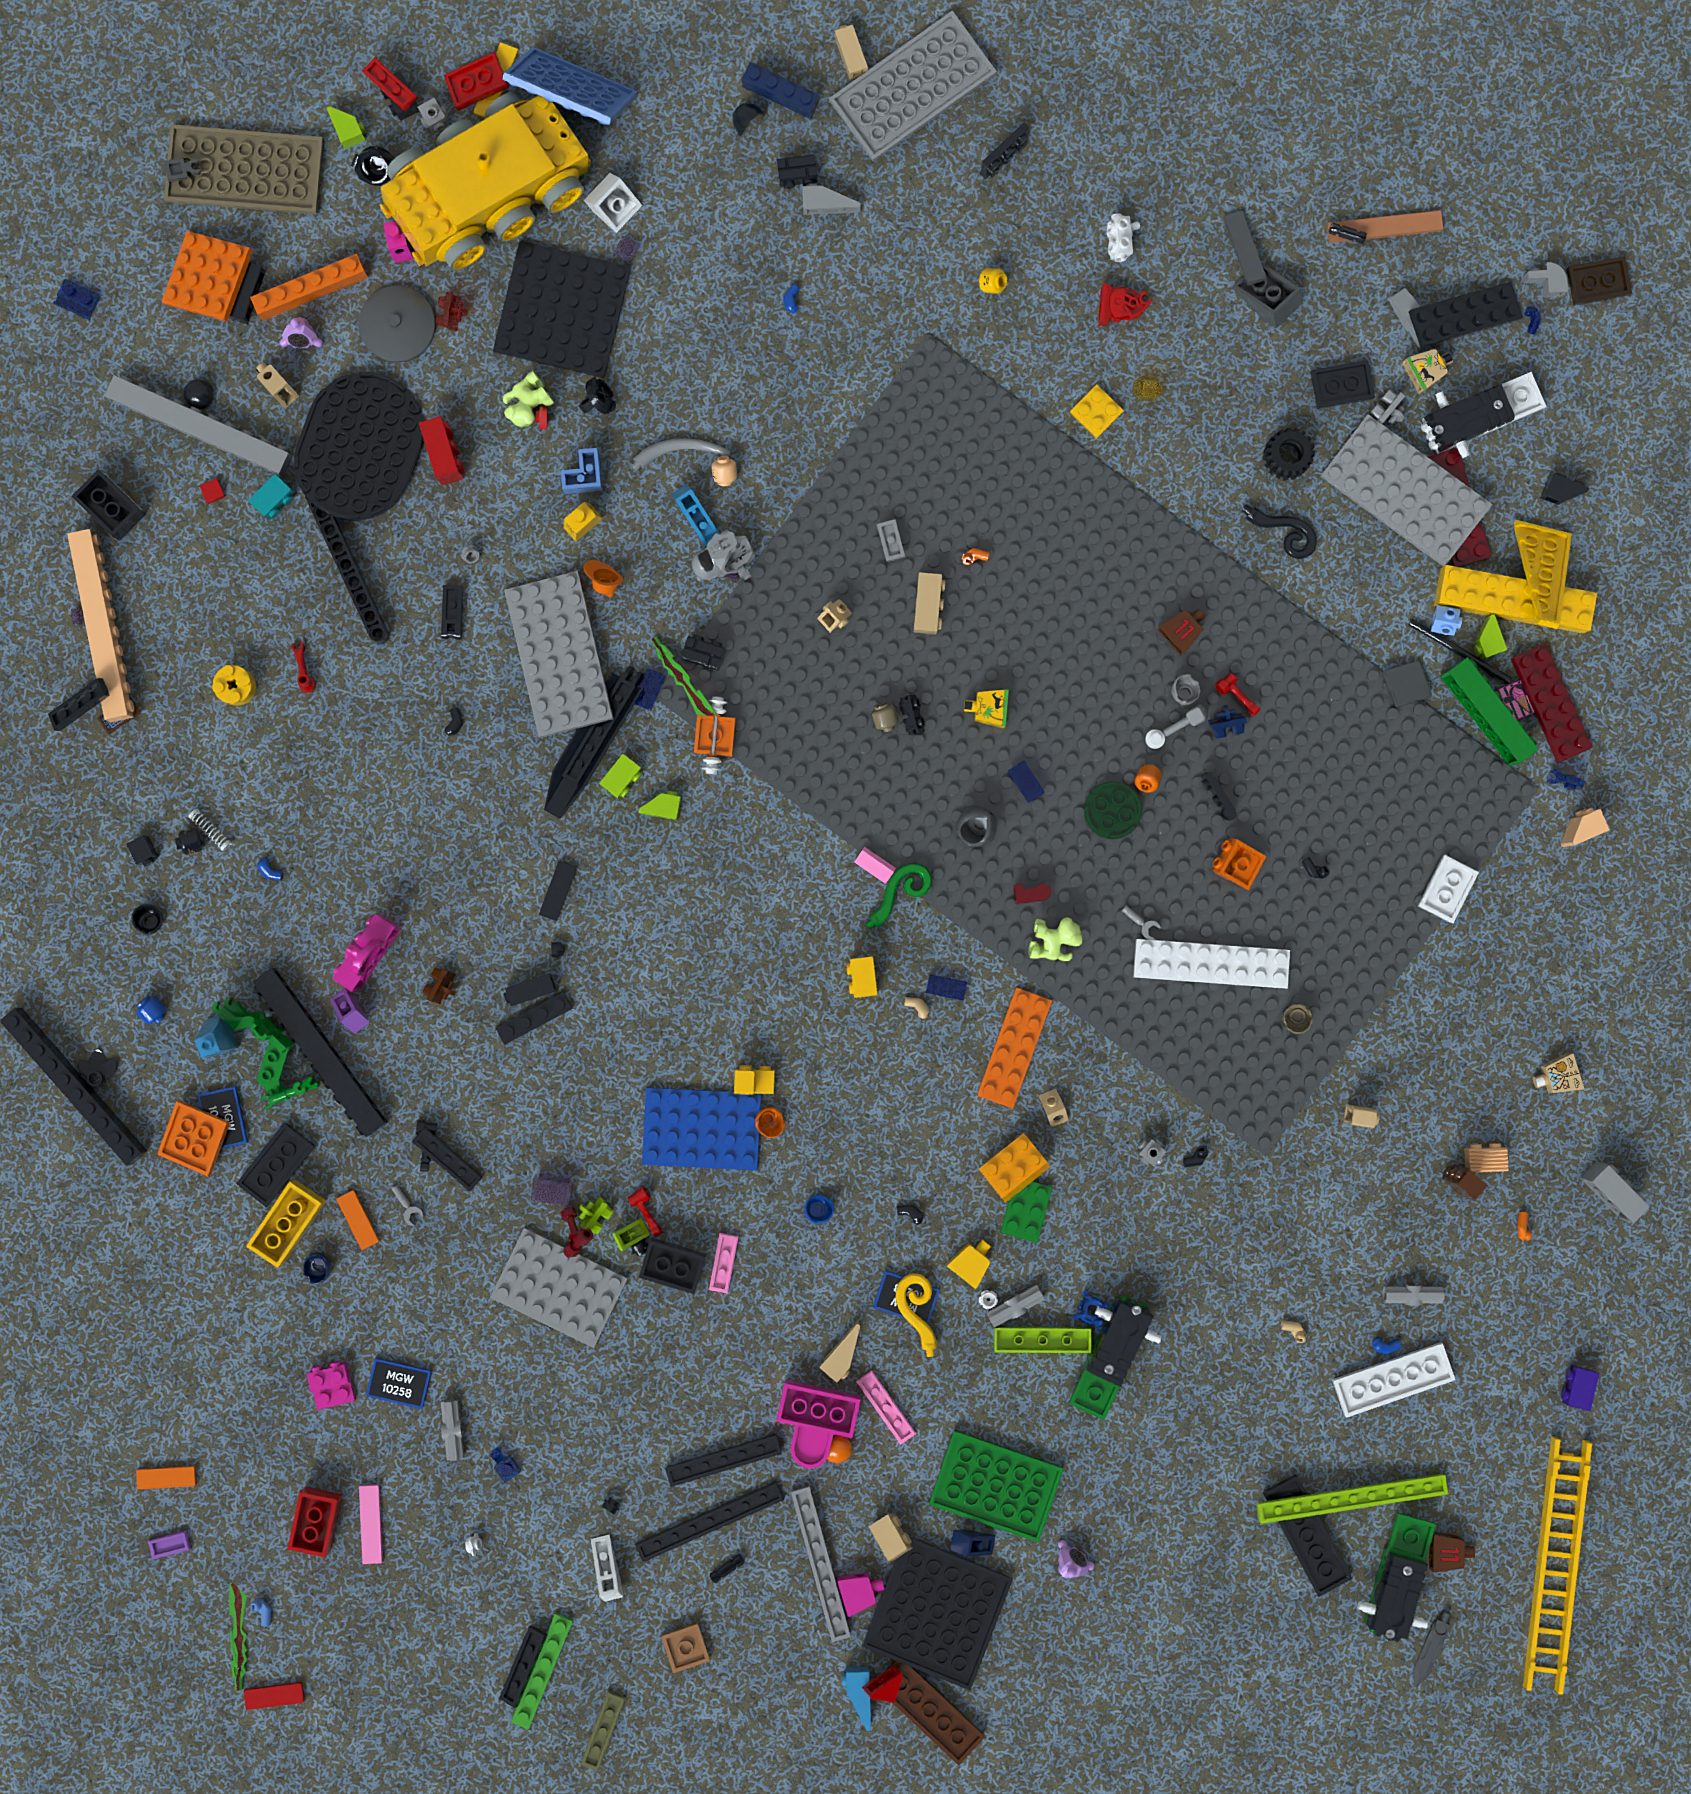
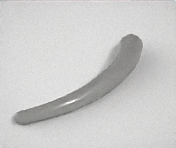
M690 438L669 439L655 443L642 450L633 458L634 463L631 468L637 472L640 467L644 469L657 457L682 449L705 450L728 457L731 455V452L719 445L703 440Z

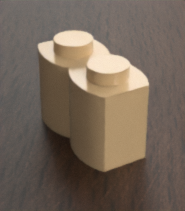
M1347 1104L1344 1123L1374 1128L1379 1123V1114L1376 1109Z

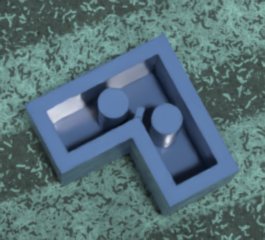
M598 448L579 449L580 469L561 470L562 490L565 494L603 491Z

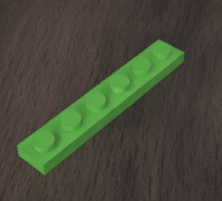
M555 1613L547 1632L548 1636L511 1723L529 1730L573 1619Z

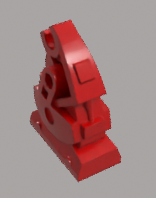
M1103 283L1100 292L1098 326H1106L1108 321L1119 323L1121 320H1128L1130 322L1137 319L1149 307L1152 300L1142 301V297L1147 295L1146 291L1138 294L1133 289L1125 287L1112 288L1109 284Z

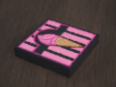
M1520 679L1495 689L1500 694V700L1503 704L1511 708L1513 717L1517 721L1535 714Z

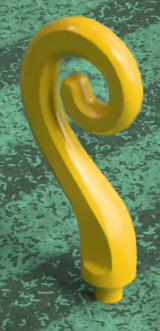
M916 1273L908 1274L897 1285L896 1303L904 1318L919 1332L922 1349L926 1350L927 1357L934 1356V1349L937 1348L935 1334L931 1327L910 1309L906 1301V1290L911 1284H920L924 1289V1293L920 1297L914 1291L909 1292V1299L915 1305H923L929 1301L932 1295V1287L925 1276Z

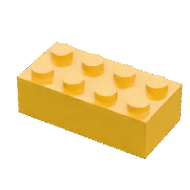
M297 1180L290 1181L246 1247L275 1267L283 1266L327 1200Z

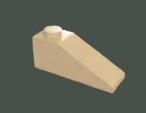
M858 1321L819 1365V1368L836 1383L840 1379L843 1381L850 1373L848 1370L860 1330V1322Z

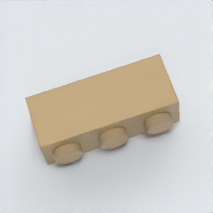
M919 572L913 633L937 634V629L941 630L942 618H938L939 610L943 611L944 599H940L941 591L944 592L945 580H942V574Z

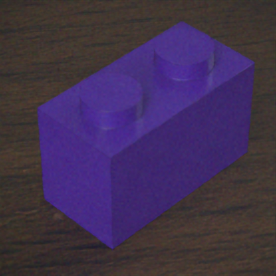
M1571 1365L1565 1376L1567 1380L1566 1388H1563L1561 1391L1562 1402L1567 1406L1591 1411L1599 1373L1594 1370Z

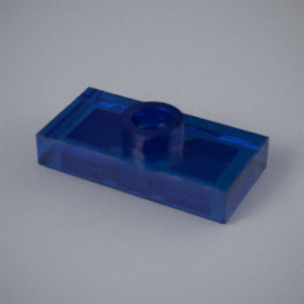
M648 668L640 685L642 692L635 705L652 711L666 676Z
M1025 761L1008 770V773L1028 803L1045 793Z
M929 974L926 993L963 1001L967 982Z

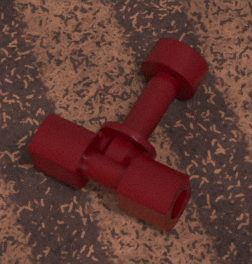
M568 1207L560 1213L562 1220L568 1222L571 1232L568 1235L571 1241L564 1247L565 1256L570 1258L576 1257L582 1251V1246L587 1245L593 1239V1233L590 1228L578 1231L574 1219L577 1217L575 1207Z

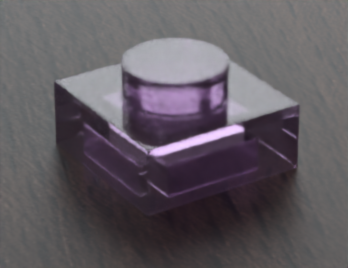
M622 236L614 254L632 263L640 244Z

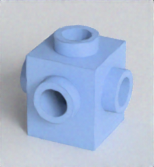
M1437 605L1432 619L1431 632L1454 636L1456 629H1460L1462 624V617H1459L1460 609Z

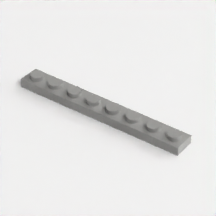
M810 1485L791 1490L793 1502L831 1640L835 1642L851 1637Z

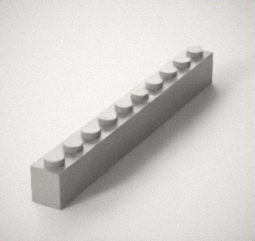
M123 375L121 378L113 376L104 395L110 401L284 477L293 457L288 453L289 450L280 445L274 447L271 445V441L262 437L260 440L253 437L254 434L247 430L238 431L236 430L237 427L229 422L225 424L220 423L219 418L208 414V416L202 415V411L193 406L190 409L184 407L185 403L177 399H173V401L166 399L167 395L159 391L153 393L149 391V387L141 383L137 386L132 383L133 380Z

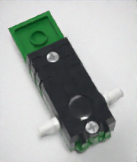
M1124 1294L1121 1298L1115 1297L1110 1310L1100 1307L1096 1308L1095 1314L1105 1320L1068 1402L1070 1405L1105 1420L1143 1339L1146 1338L1157 1343L1161 1340V1335H1158L1151 1329L1149 1330L1154 1315L1148 1311L1149 1306L1147 1304L1138 1303V1301L1132 1300L1131 1297Z
M1396 1512L1387 1548L1384 1547L1370 1601L1369 1603L1361 1601L1358 1603V1610L1366 1612L1364 1623L1375 1636L1380 1637L1383 1635L1389 1641L1399 1642L1402 1638L1408 1640L1411 1626L1423 1627L1425 1629L1428 1627V1620L1414 1615L1420 1596L1419 1591L1422 1589V1581H1424L1425 1571H1427L1428 1567L1426 1559L1436 1526L1434 1522Z

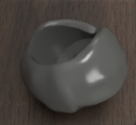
M971 805L966 807L960 814L956 824V832L959 838L968 846H984L994 839L997 832V820L988 809Z

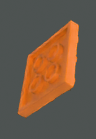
M176 1101L157 1155L207 1177L211 1176L230 1122L183 1101Z

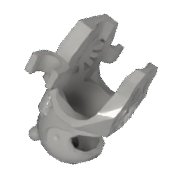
M726 529L721 534H715L709 540L706 548L694 556L692 569L698 581L712 580L717 577H724L730 573H738L740 577L743 576V579L746 580L751 577L747 566L752 562L755 553L746 536H735L733 532H729Z

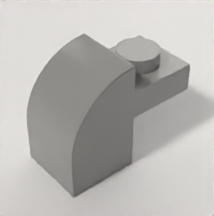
M1547 262L1541 268H1532L1523 276L1524 284L1543 283L1544 298L1561 297L1568 292L1566 273L1555 263Z

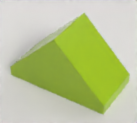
M642 1218L613 1233L620 1251L627 1249L650 1235Z

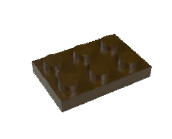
M1625 256L1573 265L1566 269L1573 306L1630 296L1632 294Z

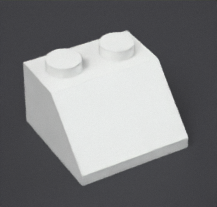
M611 173L584 200L590 209L616 233L642 206L624 182Z

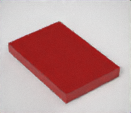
M495 51L444 75L454 105L458 111L509 88L507 81L502 80L504 72Z

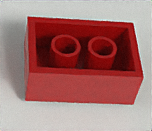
M439 416L419 422L435 478L442 486L464 479L463 473H466L463 463L460 462L459 457H457V455H460L457 444L451 438L454 437V432L451 425L449 426L448 421H444Z
M305 1486L299 1492L287 1550L326 1557L331 1551L343 1494Z

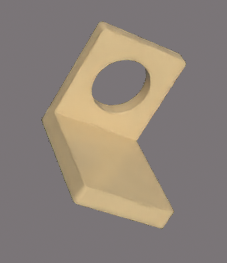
M1057 1089L1039 1095L1051 1127L1069 1121ZM1063 1115L1061 1119L1053 1120L1056 1116Z

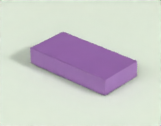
M187 1530L148 1540L152 1560L191 1549Z

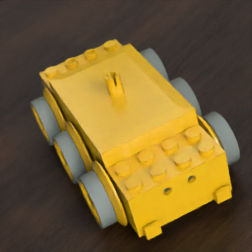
M518 91L508 92L489 105L485 112L487 119L476 125H473L467 119L455 122L439 135L436 140L437 148L426 154L420 148L410 149L397 156L389 164L386 173L392 181L380 187L384 203L383 205L380 204V208L387 219L390 217L394 218L416 251L415 253L412 252V256L418 266L425 264L427 267L439 260L447 262L453 271L462 270L472 265L485 253L487 246L481 237L486 231L496 233L501 242L511 241L525 233L535 222V216L530 210L531 205L535 202L537 204H544L550 213H557L568 208L580 198L584 188L579 182V177L588 172L591 160L553 102L547 101L540 95L531 100H524Z

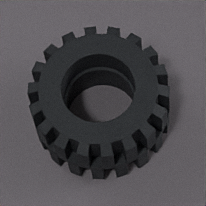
M1286 428L1284 431L1283 429L1278 431L1268 441L1263 451L1265 453L1263 461H1266V469L1270 468L1269 473L1271 475L1273 473L1276 474L1275 478L1280 479V477H1283V480H1288L1289 478L1291 480L1296 479L1313 463V457L1315 456L1313 448L1315 446L1314 443L1310 444V436L1307 438L1304 436L1306 432L1302 431L1299 433L1297 428H1294V430ZM1288 444L1295 447L1299 453L1298 462H1285L1279 454L1280 446Z

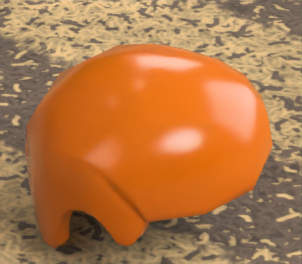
M765 1107L757 1113L755 1118L756 1129L767 1138H776L782 1134L785 1128L782 1113L776 1108Z
M833 1434L827 1460L839 1464L847 1461L851 1456L852 1445L847 1437Z

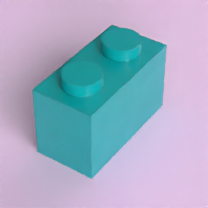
M274 474L248 501L269 520L278 516L280 513L279 509L284 504L288 505L292 502L295 492L279 476Z

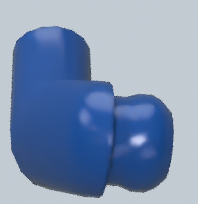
M794 284L790 286L783 297L785 309L792 314L798 310L794 297L800 290Z

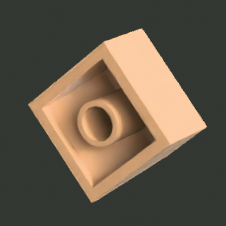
M1593 808L1576 812V817L1571 818L1561 845L1562 847L1574 846L1609 831L1610 829L1601 809L1593 810Z

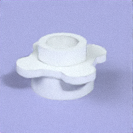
M474 1533L473 1537H468L465 1542L467 1552L473 1556H476L477 1552H481L482 1540L478 1537V1533Z

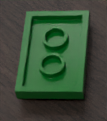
M1032 1181L1008 1201L1000 1233L1038 1243L1052 1186Z

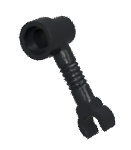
M417 1120L416 1135L425 1126L436 1135L437 1123ZM422 1151L420 1171L428 1172L430 1157Z

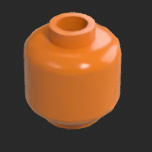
M1152 764L1141 766L1135 777L1136 787L1146 793L1155 792L1161 782L1162 772Z

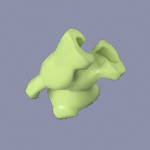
M533 370L521 382L514 385L512 391L507 392L503 396L504 404H508L514 398L519 400L517 404L509 405L504 411L506 418L510 419L518 427H527L534 422L533 408L539 404H544L548 407L554 403L548 392L546 393L544 384Z
M1066 917L1061 919L1057 929H1049L1046 927L1044 920L1036 919L1034 925L1035 937L1042 938L1044 944L1040 946L1036 941H1030L1029 957L1032 959L1047 958L1049 960L1070 961L1073 954L1061 953V944L1069 946L1081 945L1083 937L1080 926L1074 923L1071 918Z

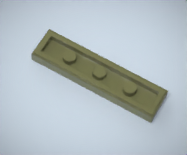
M610 1690L607 1691L580 1765L599 1771L626 1696Z

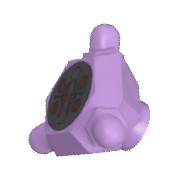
M301 317L291 319L280 340L282 347L291 345L294 348H308L312 345L316 347L323 345V341L317 337L309 322Z
M1065 1540L1058 1542L1060 1548L1058 1571L1063 1577H1079L1094 1569V1563L1087 1561L1086 1556L1076 1547L1068 1546Z

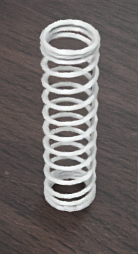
M198 809L193 810L189 814V818L192 819L193 822H195V825H199V828H202V831H205V834L208 835V838H212V841H215V844H218V847L222 851H225L227 849L225 847L228 844L231 845L232 842L230 840H227L222 844V846H219L224 839H226V837H224L220 842L216 843L219 837L223 834H220L217 839L213 840L214 836L217 833H219L220 830H218L213 836L210 837L212 831L215 830L217 827L213 828L210 833H206L207 830L211 826H213V824H211L207 829L203 830L205 825L210 821H207L204 824V826L200 827L201 823L204 820H206L207 817H205L200 823L197 824L198 819L202 817L204 814H201L197 818V820H193L195 816L200 813Z

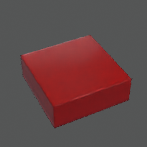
M217 478L199 485L207 504L225 497Z

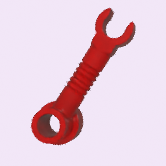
M300 641L301 647L295 649V645L292 643L291 649L295 652L300 674L297 682L303 692L311 693L315 690L316 683L307 674L304 659L305 645Z
M1229 673L1225 678L1219 679L1214 684L1215 688L1222 695H1226L1231 690L1252 717L1261 711L1237 687L1235 683L1238 680L1234 674Z
M642 1186L627 1198L632 1207L638 1206L653 1236L657 1237L663 1231L645 1205V1202L650 1200L651 1196L649 1193H645L647 1189L645 1186Z

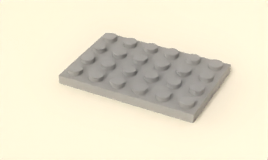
M524 1228L490 1298L594 1348L628 1277L581 1254H578L576 1257L567 1258L564 1254V1246Z

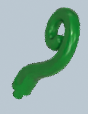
M908 863L899 867L892 874L886 886L881 906L869 915L871 919L865 923L869 929L875 925L879 928L887 921L893 910L897 886L900 880L907 874L917 873L923 880L922 886L919 889H914L912 887L914 878L908 877L905 879L903 887L909 896L921 897L930 890L932 875L927 867L918 863Z

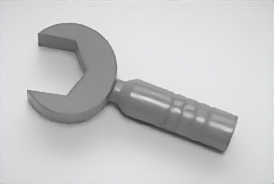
M1126 905L1122 912L1135 923L1142 926L1141 934L1144 938L1155 940L1149 936L1148 929L1152 926L1161 929L1160 925L1155 921L1144 922L1143 918Z
M397 1184L391 1189L402 1206L407 1209L404 1212V1220L408 1225L415 1226L410 1220L411 1214L418 1212L424 1217V1212L418 1206H410L409 1200Z

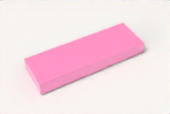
M726 1233L719 1234L709 1290L728 1294L739 1236Z

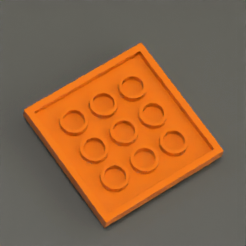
M187 231L161 302L171 307L228 322L253 250L246 246Z

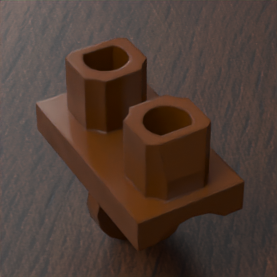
M434 968L431 973V977L436 979L434 986L427 984L422 990L427 996V1000L440 1004L443 999H447L449 994L455 996L456 991L452 990L455 983L452 981L456 973L446 969Z

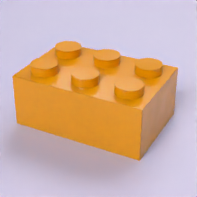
M1023 1133L981 1166L979 1170L1006 1203L1051 1166Z

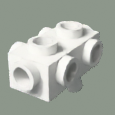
M1119 213L1113 214L1107 225V236L1109 238L1108 253L1111 260H1115V262H1123L1133 254L1132 231L1140 229V224L1138 221L1131 223L1130 216H1123Z

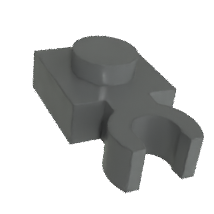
M183 158L164 161L169 182L187 180V174L189 173L194 176L201 174L200 169H192L193 165L199 164L198 159H191L188 163H184Z

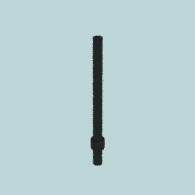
M1414 619L1409 623L1410 627L1464 659L1467 657L1469 660L1472 659L1489 676L1497 677L1507 684L1510 682L1512 677L1500 671V668L1496 665L1488 664L1438 633L1431 632V629Z

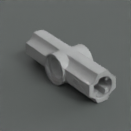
M1036 1284L1020 1294H1014V1297L1009 1300L1006 1298L1002 1304L987 1311L986 1314L995 1328L1011 1318L1015 1319L1028 1311L1027 1309L1045 1299Z
M1404 1284V1286H1384L1383 1300L1384 1303H1405V1305L1420 1306L1422 1303L1440 1304L1444 1301V1290L1442 1286H1422L1420 1284H1415V1286H1408V1284Z
M458 1399L441 1401L443 1420L441 1423L442 1438L445 1439L446 1458L450 1461L463 1459L464 1447L462 1437L464 1436V1431L461 1429L463 1421L460 1420Z

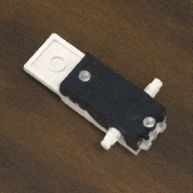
M1530 372L1450 405L1443 391L1437 393L1435 396L1440 409L1426 415L1422 419L1421 429L1426 433L1430 449L1435 450L1436 454L1456 447L1462 458L1470 455L1466 442L1546 408V404L1533 374Z

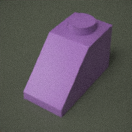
M346 988L330 999L340 1022L354 1034L369 1023L365 1012Z

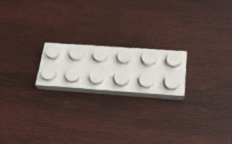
M1439 1342L1332 1379L1344 1416L1347 1418L1454 1381L1455 1377L1444 1345Z

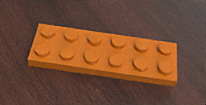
M1017 987L1015 988L977 1096L1012 1109L1014 1108L1052 1000Z

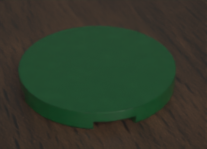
M1114 781L1103 783L1094 788L1088 795L1084 805V817L1087 825L1095 834L1106 839H1119L1129 835L1138 826L1142 815V805L1137 793L1129 786Z

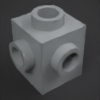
M435 98L418 106L422 115L419 119L425 129L429 127L432 134L444 130L448 125L446 119L448 114L443 105L439 107Z
M1151 1138L1144 1139L1138 1145L1139 1150L1137 1153L1141 1155L1139 1159L1147 1166L1149 1163L1152 1166L1160 1165L1166 1158L1164 1156L1166 1151L1163 1149L1165 1145L1157 1138L1155 1140ZM1155 1149V1155L1150 1156V1151Z

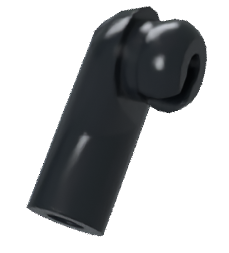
M459 708L449 710L452 721L445 727V733L448 736L456 735L463 726Z
M1310 857L1301 861L1311 877L1323 879L1330 873L1329 868L1326 866H1315Z
M1199 1146L1192 1157L1183 1158L1184 1168L1202 1165L1208 1156L1207 1148Z
M915 1205L897 1206L898 1216L908 1215L913 1219V1223L917 1225L923 1222V1213Z

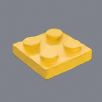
M1096 384L1069 413L1097 439L1124 410Z

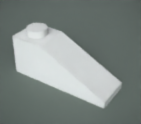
M610 1534L591 1539L600 1598L605 1602L623 1597L621 1579Z

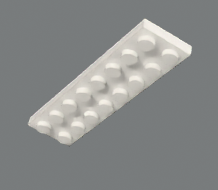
M1136 939L1133 977L1288 989L1290 950Z

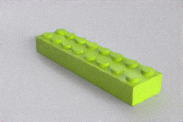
M997 1326L994 1328V1352L1091 1353V1328Z

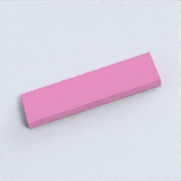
M872 1370L856 1381L900 1445L916 1434L911 1424Z
M360 1485L362 1564L382 1563L380 1485Z

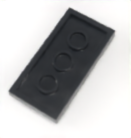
M285 1122L236 1184L263 1206L268 1207L316 1146Z

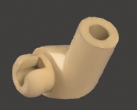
M1282 1320L1281 1330L1291 1331L1298 1343L1306 1341L1307 1335L1300 1323Z

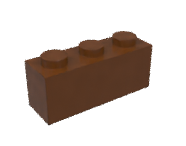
M1454 1164L1453 1166H1448L1443 1172L1444 1176L1442 1179L1458 1194L1475 1200L1487 1187L1477 1175L1467 1168Z

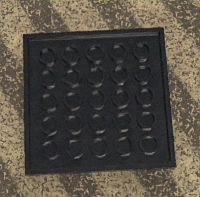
M519 240L493 352L605 378L631 267Z
M909 1536L912 1542L910 1544L912 1549L895 1559L862 1647L971 1691L1013 1578Z

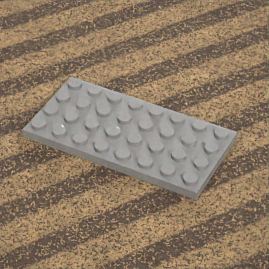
M951 11L829 98V102L874 162L994 77L997 71L955 13Z
M1369 414L1320 476L1443 567L1449 562L1493 505Z
M574 571L504 590L538 737L542 738L614 719L579 572Z

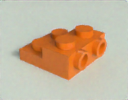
M1230 837L1223 842L1221 846L1223 851L1220 857L1215 858L1213 861L1214 869L1212 872L1249 890L1266 856L1240 840Z

